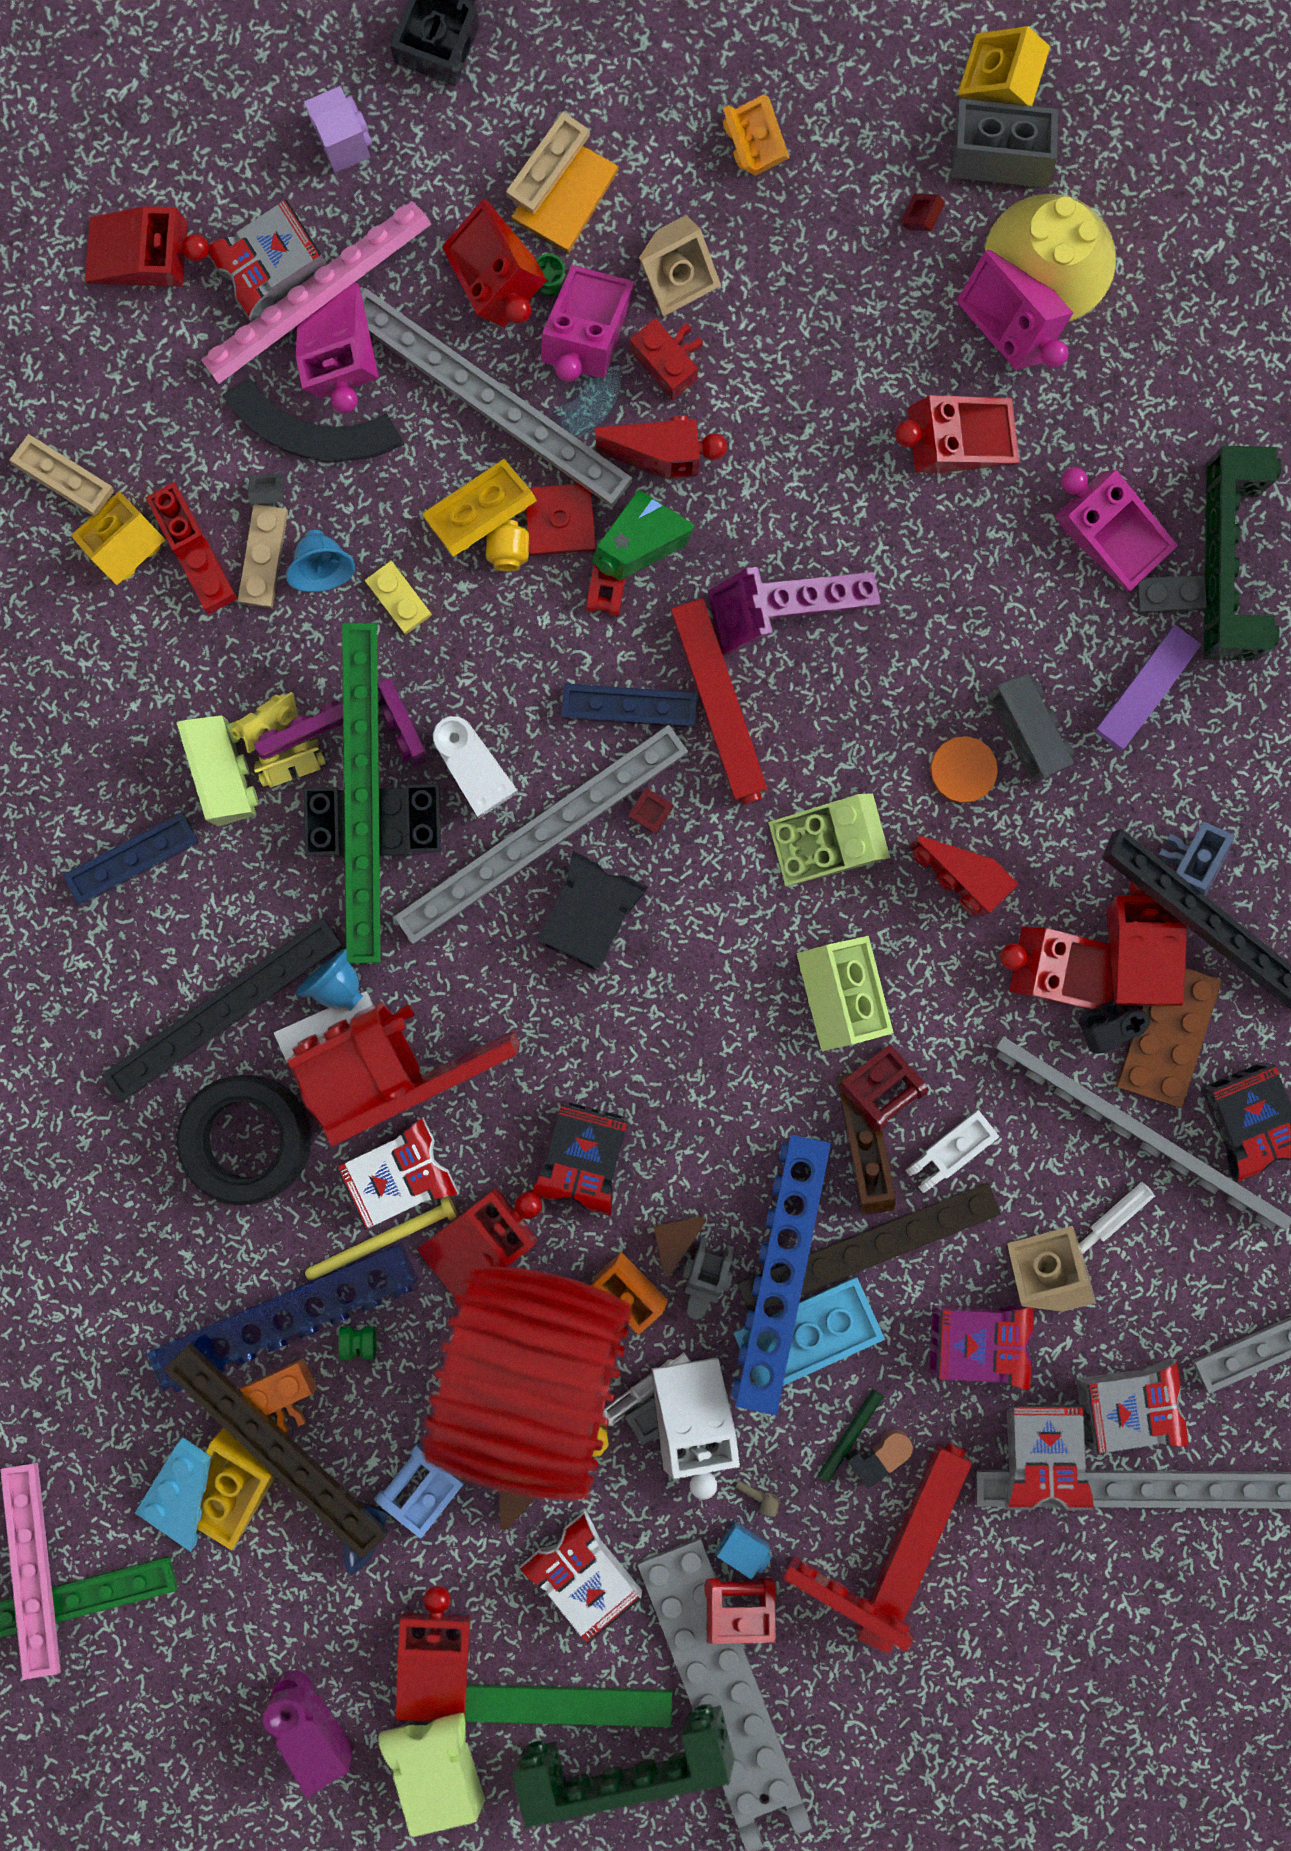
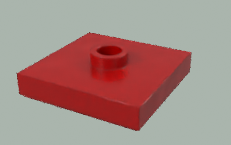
M580 484L529 488L537 500L526 508L530 556L596 551L590 491Z

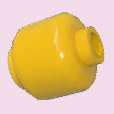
M509 519L486 535V559L491 564H494V569L508 572L517 571L521 565L528 561L529 533L525 528L518 526L517 521Z

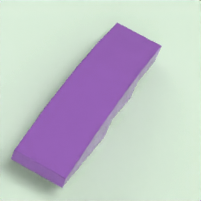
M1174 625L1143 664L1133 680L1123 690L1094 732L1121 752L1144 724L1202 644L1177 625Z

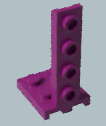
M758 567L742 570L707 591L722 655L733 654L772 634L770 619L866 609L881 604L874 572L761 583Z
M389 677L378 683V708H381V716L389 732L395 730L398 735L395 738L397 742L396 747L403 761L410 760L413 768L426 762L425 749ZM339 701L330 702L320 708L321 713L311 718L308 715H303L292 720L289 723L290 727L278 732L277 729H273L263 733L258 737L259 742L254 743L259 757L263 760L270 759L343 725L342 703L340 704Z

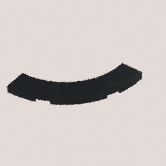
M251 378L223 394L233 412L249 429L271 445L302 458L323 462L369 459L404 445L402 438L387 413L361 424L339 427L322 426L299 420L277 408L260 392Z

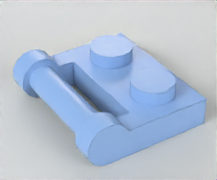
M416 1444L410 1452L412 1455L388 1487L384 1491H379L374 1500L380 1507L421 1539L464 1485V1481L426 1462L423 1456L424 1448ZM421 1465H423L430 1472L404 1505H399L395 1501L396 1497Z

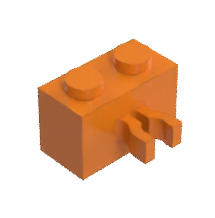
M622 1252L597 1273L591 1285L631 1305V1318L628 1325L638 1335L663 1314L668 1299Z
M304 1358L243 1385L239 1389L266 1415L275 1412L277 1415V1425L286 1433L289 1428L285 1423L287 1415L284 1407L287 1409L289 1416H293L296 1419L298 1426L305 1424L307 1421L303 1413L295 1407L294 1402L312 1395L317 1390V1386Z

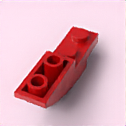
M173 482L145 497L207 614L209 615L237 600L238 598L227 579L225 571L176 483Z

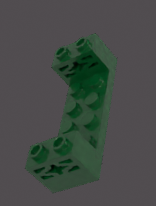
M1222 446L1206 462L1204 575L1207 608L1204 610L1203 659L1257 661L1273 651L1275 646L1278 645L1280 631L1279 627L1275 626V616L1234 614V611H1237L1239 606V593L1234 591V578L1238 577L1240 567L1239 558L1235 557V544H1238L1240 538V526L1235 524V511L1239 509L1240 496L1259 497L1276 482V479H1279L1282 464L1281 459L1277 458V447Z
M702 1704L692 1708L691 1712L687 1714L681 1734L685 1752L673 1754L668 1760L656 1763L654 1759L638 1762L635 1767L622 1770L620 1766L611 1767L604 1770L601 1775L589 1777L588 1774L575 1775L568 1780L569 1782H566L557 1742L546 1744L545 1740H539L526 1745V1749H523L512 1771L525 1828L728 1785L735 1759L722 1707Z

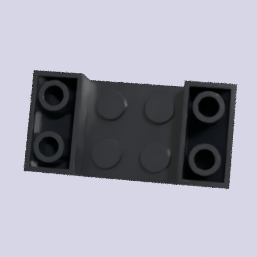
M439 784L405 785V788L379 789V857L413 856L441 852ZM338 787L303 788L305 856L344 858V791Z

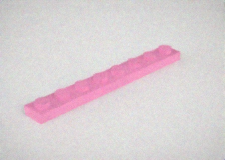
M413 201L398 208L393 216L381 225L373 227L357 243L345 248L340 256L328 265L317 269L312 277L301 285L293 287L276 304L265 308L260 316L248 325L240 327L223 344L212 348L201 361L220 384L430 226L431 223L426 214Z

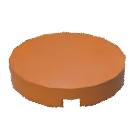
M968 736L955 737L943 743L933 755L930 774L934 787L944 798L960 804L969 803L987 795L994 786L998 774L997 761L990 747L981 740Z

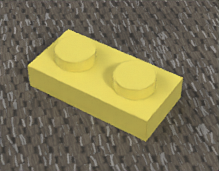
M392 561L365 580L405 635L432 616L431 612Z

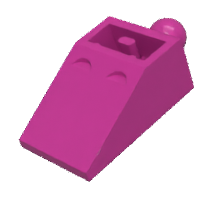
M984 251L956 302L1015 370L1043 362L1049 367L1063 365L1068 358L1069 352L1066 344L1057 339L1072 317V310L1053 289L1037 281L993 251Z
M571 265L542 332L541 362L555 366L557 376L565 382L576 380L581 373L604 379L616 350L635 281Z
M358 283L351 284L297 325L296 362L302 389L320 399L331 396L333 408L340 413H349L357 406V394L352 388L379 379Z
M1072 467L1063 473L1061 477L1062 488L1069 494L1077 495L1054 518L1080 548L1127 591H1131L1178 546L1117 470L1100 472L1089 484L1087 474L1081 468ZM1093 512L1094 517L1088 521L1087 513Z

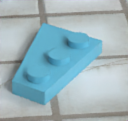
M182 1438L175 1446L135 1514L191 1552L196 1546L198 1539L196 1531L198 1522L201 1520L202 1509L200 1507L202 1495L206 1491L211 1456L185 1438Z

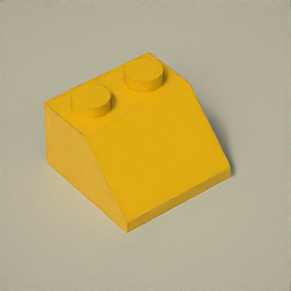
M1029 26L977 33L957 95L970 100L1032 106L1050 46Z
M120 491L105 503L96 517L91 516L71 535L88 557L116 585L122 580L130 578L135 573L136 568L146 558L155 555L159 551L161 544L166 541Z

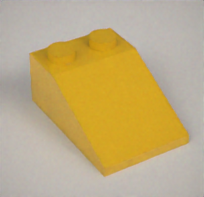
M223 1427L206 1451L211 1456L206 1491L202 1495L200 1507L202 1509L201 1520L198 1522L197 1529L228 1549L233 1550L276 1477Z

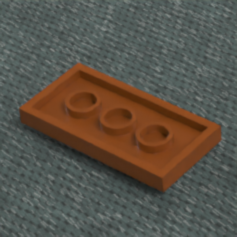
M1185 968L1184 1004L1182 1006H1141L1140 1009L1148 1015L1150 1023L1148 1029L1142 1035L1130 1039L1115 1087L1182 1108L1222 980Z

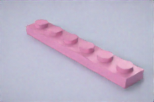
M38 1463L2 1468L0 1471L22 1678L25 1680L56 1675L61 1672Z

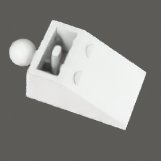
M711 1358L652 1368L663 1470L673 1479L693 1476L690 1481L692 1494L701 1500L709 1499L717 1490V1481L709 1472L740 1467L736 1432L719 1359ZM716 1442L713 1449H706L707 1443ZM683 1448L682 1453L677 1456V1449Z

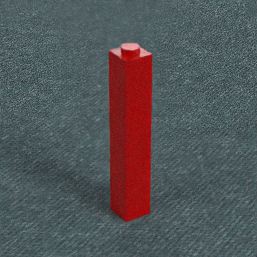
M702 598L672 608L671 616L733 801L735 803L742 800L743 806L762 800L761 794L767 791V786L704 599Z
M948 1442L946 1447L938 1443L936 1444L869 1600L880 1608L878 1611L889 1618L893 1615L904 1621L971 1468L972 1462L965 1456L966 1450L953 1443ZM860 1624L857 1625L855 1633L859 1641L890 1654L893 1644Z

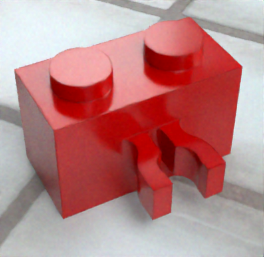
M654 318L630 338V351L671 400H674L698 380V367L687 354L700 349L703 346V341L698 337L694 342L685 343L680 347L684 336L691 332V327L687 323L684 324L673 339L659 321Z

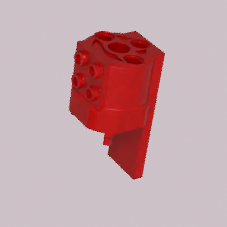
M380 1001L356 1013L349 1024L346 1019H343L331 1025L323 1033L324 1036L319 1039L316 1034H313L297 1043L296 1047L292 1048L294 1053L287 1062L295 1076L305 1105L322 1127L331 1146H334L516 1056L521 1043L515 1031L513 1030L422 1075L418 1061L402 1032L406 1029L404 1021L415 1016L413 1009L410 1005L399 1009V1012L392 1014L387 1006Z

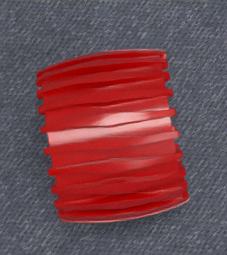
M473 1267L466 1274L467 1279H464L461 1284V1289L466 1292V1295H458L455 1300V1306L461 1308L459 1316L450 1317L448 1321V1327L454 1329L451 1343H442L441 1351L448 1353L444 1370H435L434 1378L440 1379L441 1384L438 1395L431 1394L429 1398V1404L435 1406L436 1409L434 1417L428 1416L425 1421V1427L432 1430V1434H426L423 1438V1445L425 1446L423 1456L425 1461L466 1481L506 1493L542 1499L585 1500L590 1493V1487L594 1481L593 1476L589 1475L588 1471H596L598 1467V1461L592 1459L594 1450L601 1451L604 1444L602 1440L597 1439L600 1426L608 1427L609 1423L608 1418L602 1417L606 1401L614 1402L615 1395L608 1393L611 1378H619L620 1370L614 1368L616 1356L622 1357L624 1355L625 1347L619 1344L620 1338H626L628 1335V1328L625 1324L630 1322L631 1305L594 1286L555 1274L508 1267Z

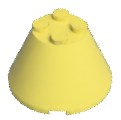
M1040 194L1018 201L1005 210L990 230L985 244V251H993L1037 281L1053 289L1073 312L1068 322L1078 319L1091 311L1105 296L1114 277L1116 252L1108 227L1093 209L1079 200L1068 196Z

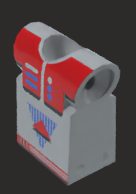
M287 199L236 232L235 236L219 239L209 245V258L219 274L233 282L235 299L251 322L260 316L265 308L274 305L275 301L285 297L293 287L301 285L312 277L317 269L327 265Z
M1177 1359L1164 1360L1142 1370L1076 1378L1079 1405H1083L1085 1446L1096 1454L1152 1446L1158 1443L1172 1446H1189L1186 1419L1178 1406L1181 1384Z
M1013 1405L1007 1410V1434L1011 1477L1006 1494L1005 1509L1034 1510L1040 1504L1047 1502L1063 1510H1093V1496L1085 1475L1083 1405Z

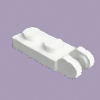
M976 1110L925 1150L926 1154L913 1162L905 1171L909 1176L920 1172L930 1161L934 1163L938 1171L925 1178L918 1186L924 1193L943 1178H949L1000 1136L981 1112Z

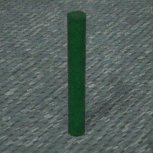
M872 1389L818 1473L821 1479L828 1483L830 1482L884 1398L882 1394Z

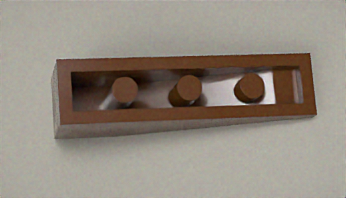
M851 1074L837 1076L838 1087ZM839 1088L860 1215L894 1211L896 1197L882 1130L880 1132L873 1130L868 1124L866 1117Z

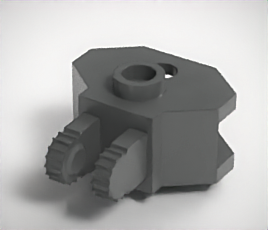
M701 1237L693 1260L687 1259L682 1278L687 1280L685 1293L689 1294L686 1312H688L687 1315L693 1318V1320L704 1317L710 1301L717 1303L722 1292H728L733 1273L729 1272L733 1246L727 1245L723 1256L719 1257L705 1252L708 1238Z

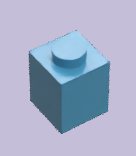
M735 1521L716 1549L718 1558L751 1580L756 1572L761 1574L765 1570L771 1559V1555L768 1554L770 1552L769 1543Z

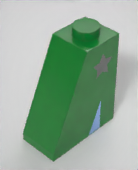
M638 490L598 544L592 563L602 573L613 576L620 581L685 547L695 525Z

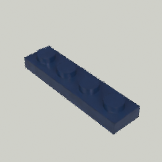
M564 683L561 717L562 719L695 728L697 693Z
M181 812L63 874V877L77 904L83 905L200 842L185 813Z

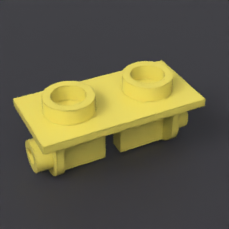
M290 692L286 696L284 694L272 696L269 701L256 709L258 715L249 713L241 720L235 721L230 731L235 739H244L246 750L248 753H251L255 750L254 743L259 742L258 737L273 729H277L280 732L289 727V723L299 717L294 694Z
M318 739L308 740L270 759L263 760L258 757L259 760L255 761L254 771L257 773L263 770V773L258 775L263 787L269 785L272 788L293 780L289 770L290 767L294 766L298 776L301 777L321 770V766L325 765L326 761L322 752L315 753V751L319 750Z

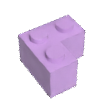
M341 86L304 101L308 115L334 173L371 158L367 146L372 145L366 122L361 111L358 112L352 96L345 97Z

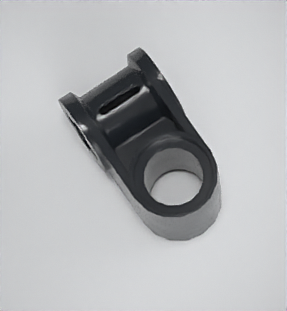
M1113 999L1083 1013L1079 1018V1024L1089 1051L1101 1054L1142 1035L1148 1029L1150 1023L1148 1015L1141 1009H1137V1006H1126L1127 1009L1125 1010L1121 1005H1115Z

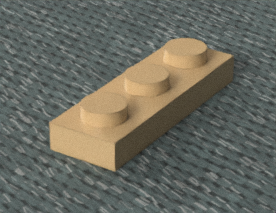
M562 112L509 186L506 196L534 215L590 137V130Z
M30 434L27 435L9 459L11 465L93 517L97 516L114 492L111 485Z
M253 504L238 597L240 604L273 609L288 516L286 508Z

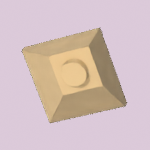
M687 215L658 229L639 257L663 317L721 286L701 229Z
M1073 1226L1007 1243L1020 1302L1023 1307L1063 1312L1096 1303L1089 1273Z

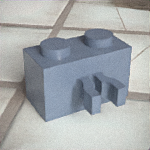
M1203 821L1190 846L1185 845L1179 837L1170 834L1166 845L1175 848L1177 852L1169 853L1162 849L1158 858L1166 864L1179 865L1176 873L1206 896L1230 852L1235 835Z

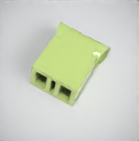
M463 1712L436 1718L428 1725H407L379 1733L380 1750L386 1763L394 1771L393 1778L410 1837L477 1822L485 1802V1797L468 1743L465 1742L466 1723Z

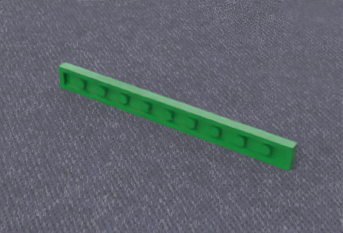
M341 623L345 949L347 950V961L349 963L380 962L377 623Z

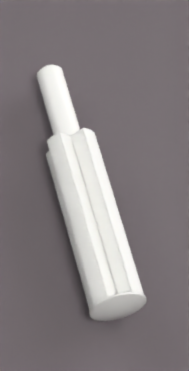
M1140 1182L1090 1227L1093 1232L1079 1243L1082 1254L1099 1239L1103 1242L1107 1240L1153 1199L1155 1195L1146 1184Z

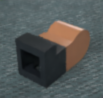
M890 1429L882 1435L880 1443L865 1454L861 1455L855 1448L846 1455V1459L867 1489H869L910 1458L912 1443L903 1431Z

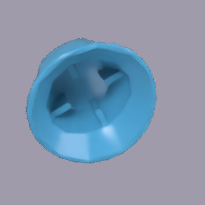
M310 530L295 548L293 562L286 572V580L291 587L299 591H326L346 583L355 572V563L348 553L342 551L338 543L324 535L322 531Z
M347 950L340 951L312 973L299 986L296 996L311 997L328 1008L339 1009L345 1007L351 1011L362 999L363 995L358 992V977L353 967L347 961Z

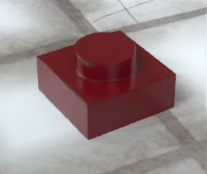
M914 193L900 223L908 230L932 231L945 201L938 194Z
M645 788L628 817L656 835L673 810L674 805L648 788Z

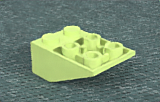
M873 793L857 794L768 822L785 886L890 858Z

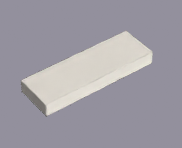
M368 992L361 993L363 995L362 999L351 1011L345 1007L339 1009L328 1008L274 1032L286 1062L294 1053L292 1048L296 1047L297 1043L313 1034H316L319 1039L324 1036L323 1033L331 1025L343 1019H346L349 1024L356 1013L372 1006L373 1003Z

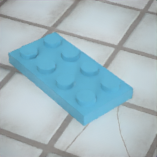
M857 1276L799 1301L783 1386L885 1340ZM784 1308L768 1316L772 1318L778 1317L783 1313ZM745 1326L733 1331L740 1349L741 1344L748 1345L751 1331L745 1330ZM763 1332L757 1338V1346L761 1351L770 1352L777 1345V1339L771 1332ZM756 1366L751 1370L757 1386L761 1387L769 1382L770 1373L767 1368Z

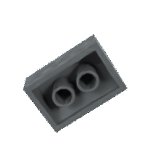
M959 98L951 153L950 177L1049 188L1057 161L1058 109Z
M1029 674L997 686L988 695V698L1028 777L1034 785L1073 765L1072 757L1075 754L1067 739L1062 740L1057 730L1059 722L1055 713L1051 709H1046L1041 699L1044 697V693L1039 682L1036 679L1031 680Z

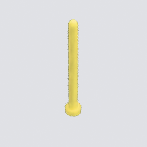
M449 1196L440 1200L442 1205L309 1267L305 1271L307 1279H318L446 1217L450 1221L456 1219L458 1213Z

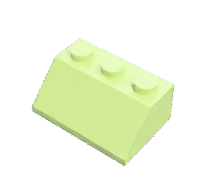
M224 716L176 722L205 820L219 827L255 816L254 806H258L259 801L254 787H248L245 774L249 773V767L244 754L238 755L235 743L240 742V739H235L230 731L234 722L229 723Z
M869 936L797 953L821 1051L840 1048L894 1033Z

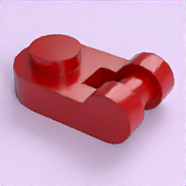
M594 565L586 611L596 613L597 610L608 611L609 615L619 617L626 578L619 581L613 576L602 573ZM600 588L612 589V598L599 597Z

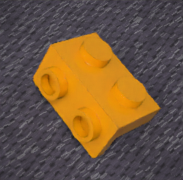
M763 94L736 109L730 105L723 108L726 117L723 120V125L727 135L734 141L736 150L733 151V155L740 169H744L755 176L790 159L771 101L767 95Z

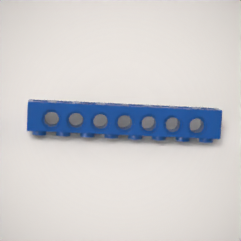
M791 1135L789 1143H782L779 1162L785 1163L783 1176L776 1175L772 1195L778 1196L776 1210L769 1208L765 1228L771 1229L769 1243L762 1242L758 1261L765 1263L762 1277L755 1276L751 1295L758 1297L755 1311L748 1310L745 1330L751 1331L748 1345L741 1344L738 1364L744 1365L742 1378H734L731 1399L737 1400L736 1407L777 1416L831 1146L829 1142ZM799 1164L807 1166L811 1172L809 1179L804 1182L794 1180L791 1176V1170L794 1166ZM795 1197L803 1202L804 1210L802 1213L793 1216L785 1211L784 1204L789 1198ZM791 1231L796 1235L797 1244L795 1247L783 1249L779 1246L777 1238L781 1232ZM783 1264L789 1268L791 1276L788 1281L776 1283L772 1280L770 1272L775 1265ZM770 1298H777L783 1303V1313L778 1317H769L764 1312V1303ZM763 1332H771L777 1339L776 1347L770 1352L761 1351L757 1346V1338ZM756 1366H764L770 1373L769 1382L761 1387L755 1386L750 1380V1372Z

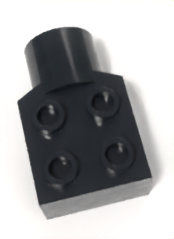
M408 0L390 45L394 64L456 86L479 29L477 9L474 7L476 0Z

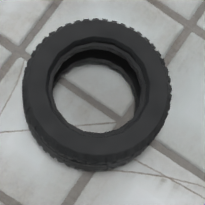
M257 1075L229 1076L214 1081L205 1086L204 1089L199 1090L191 1098L192 1101L186 1105V1109L183 1110V1115L180 1117V1123L177 1126L176 1147L178 1150L176 1152L179 1156L178 1160L182 1165L181 1168L185 1172V1176L190 1179L189 1182L195 1185L198 1191L201 1190L202 1194L209 1196L210 1199H216L217 1202L234 1206L257 1204L269 1200L288 1189L300 1177L306 1167L305 1164L308 1162L311 1152L310 1146H312L309 1117L306 1116L307 1112L303 1108L302 1103L298 1101V1098L290 1089L288 1090L279 1082ZM247 1101L261 1106L273 1117L279 1129L280 1147L275 1161L265 1172L255 1177H240L227 1172L217 1163L211 1150L210 1132L216 1117L226 1107L236 1102Z

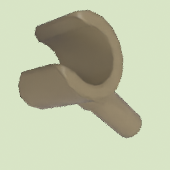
M738 1481L736 1489L755 1500L761 1501L759 1508L761 1514L771 1517L776 1516L780 1500L776 1495L762 1493Z

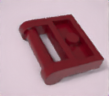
M890 1044L839 1085V1088L861 1111L870 1127L876 1132L884 1129L888 1125L887 1121L915 1098L921 1099L929 1091L926 1083ZM903 1080L907 1088L879 1110L873 1102Z

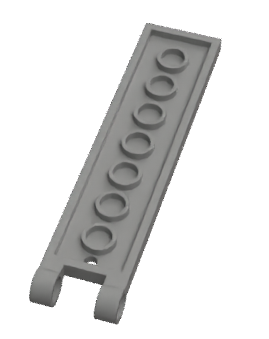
M701 1537L638 1561V1568L692 1708L702 1704L722 1707L735 1759L730 1783L722 1787L739 1828L746 1851H757L764 1848V1843L754 1818L781 1807H786L796 1835L812 1829L809 1816L742 1643H707V1598L704 1586L706 1579L716 1578ZM722 1596V1606H727L724 1596ZM767 1794L769 1796L768 1801L761 1802L759 1800L760 1795Z

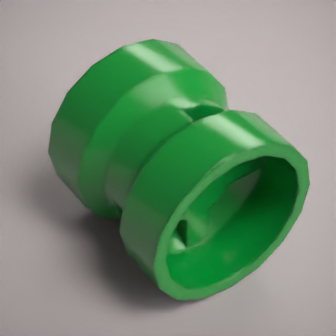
M554 254L541 255L536 261L547 281L538 292L544 296H556L560 293L566 279L564 263Z
M352 1326L340 1327V1361H351L354 1357L361 1356L364 1360L376 1359L377 1333L375 1326H364L361 1330H355Z

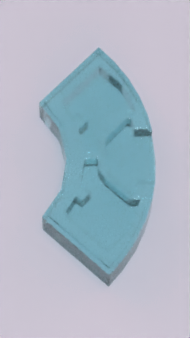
M621 365L610 366L604 379L588 375V382L582 394L573 402L560 406L563 429L574 437L580 438L601 425V422L609 415L617 403L622 383Z

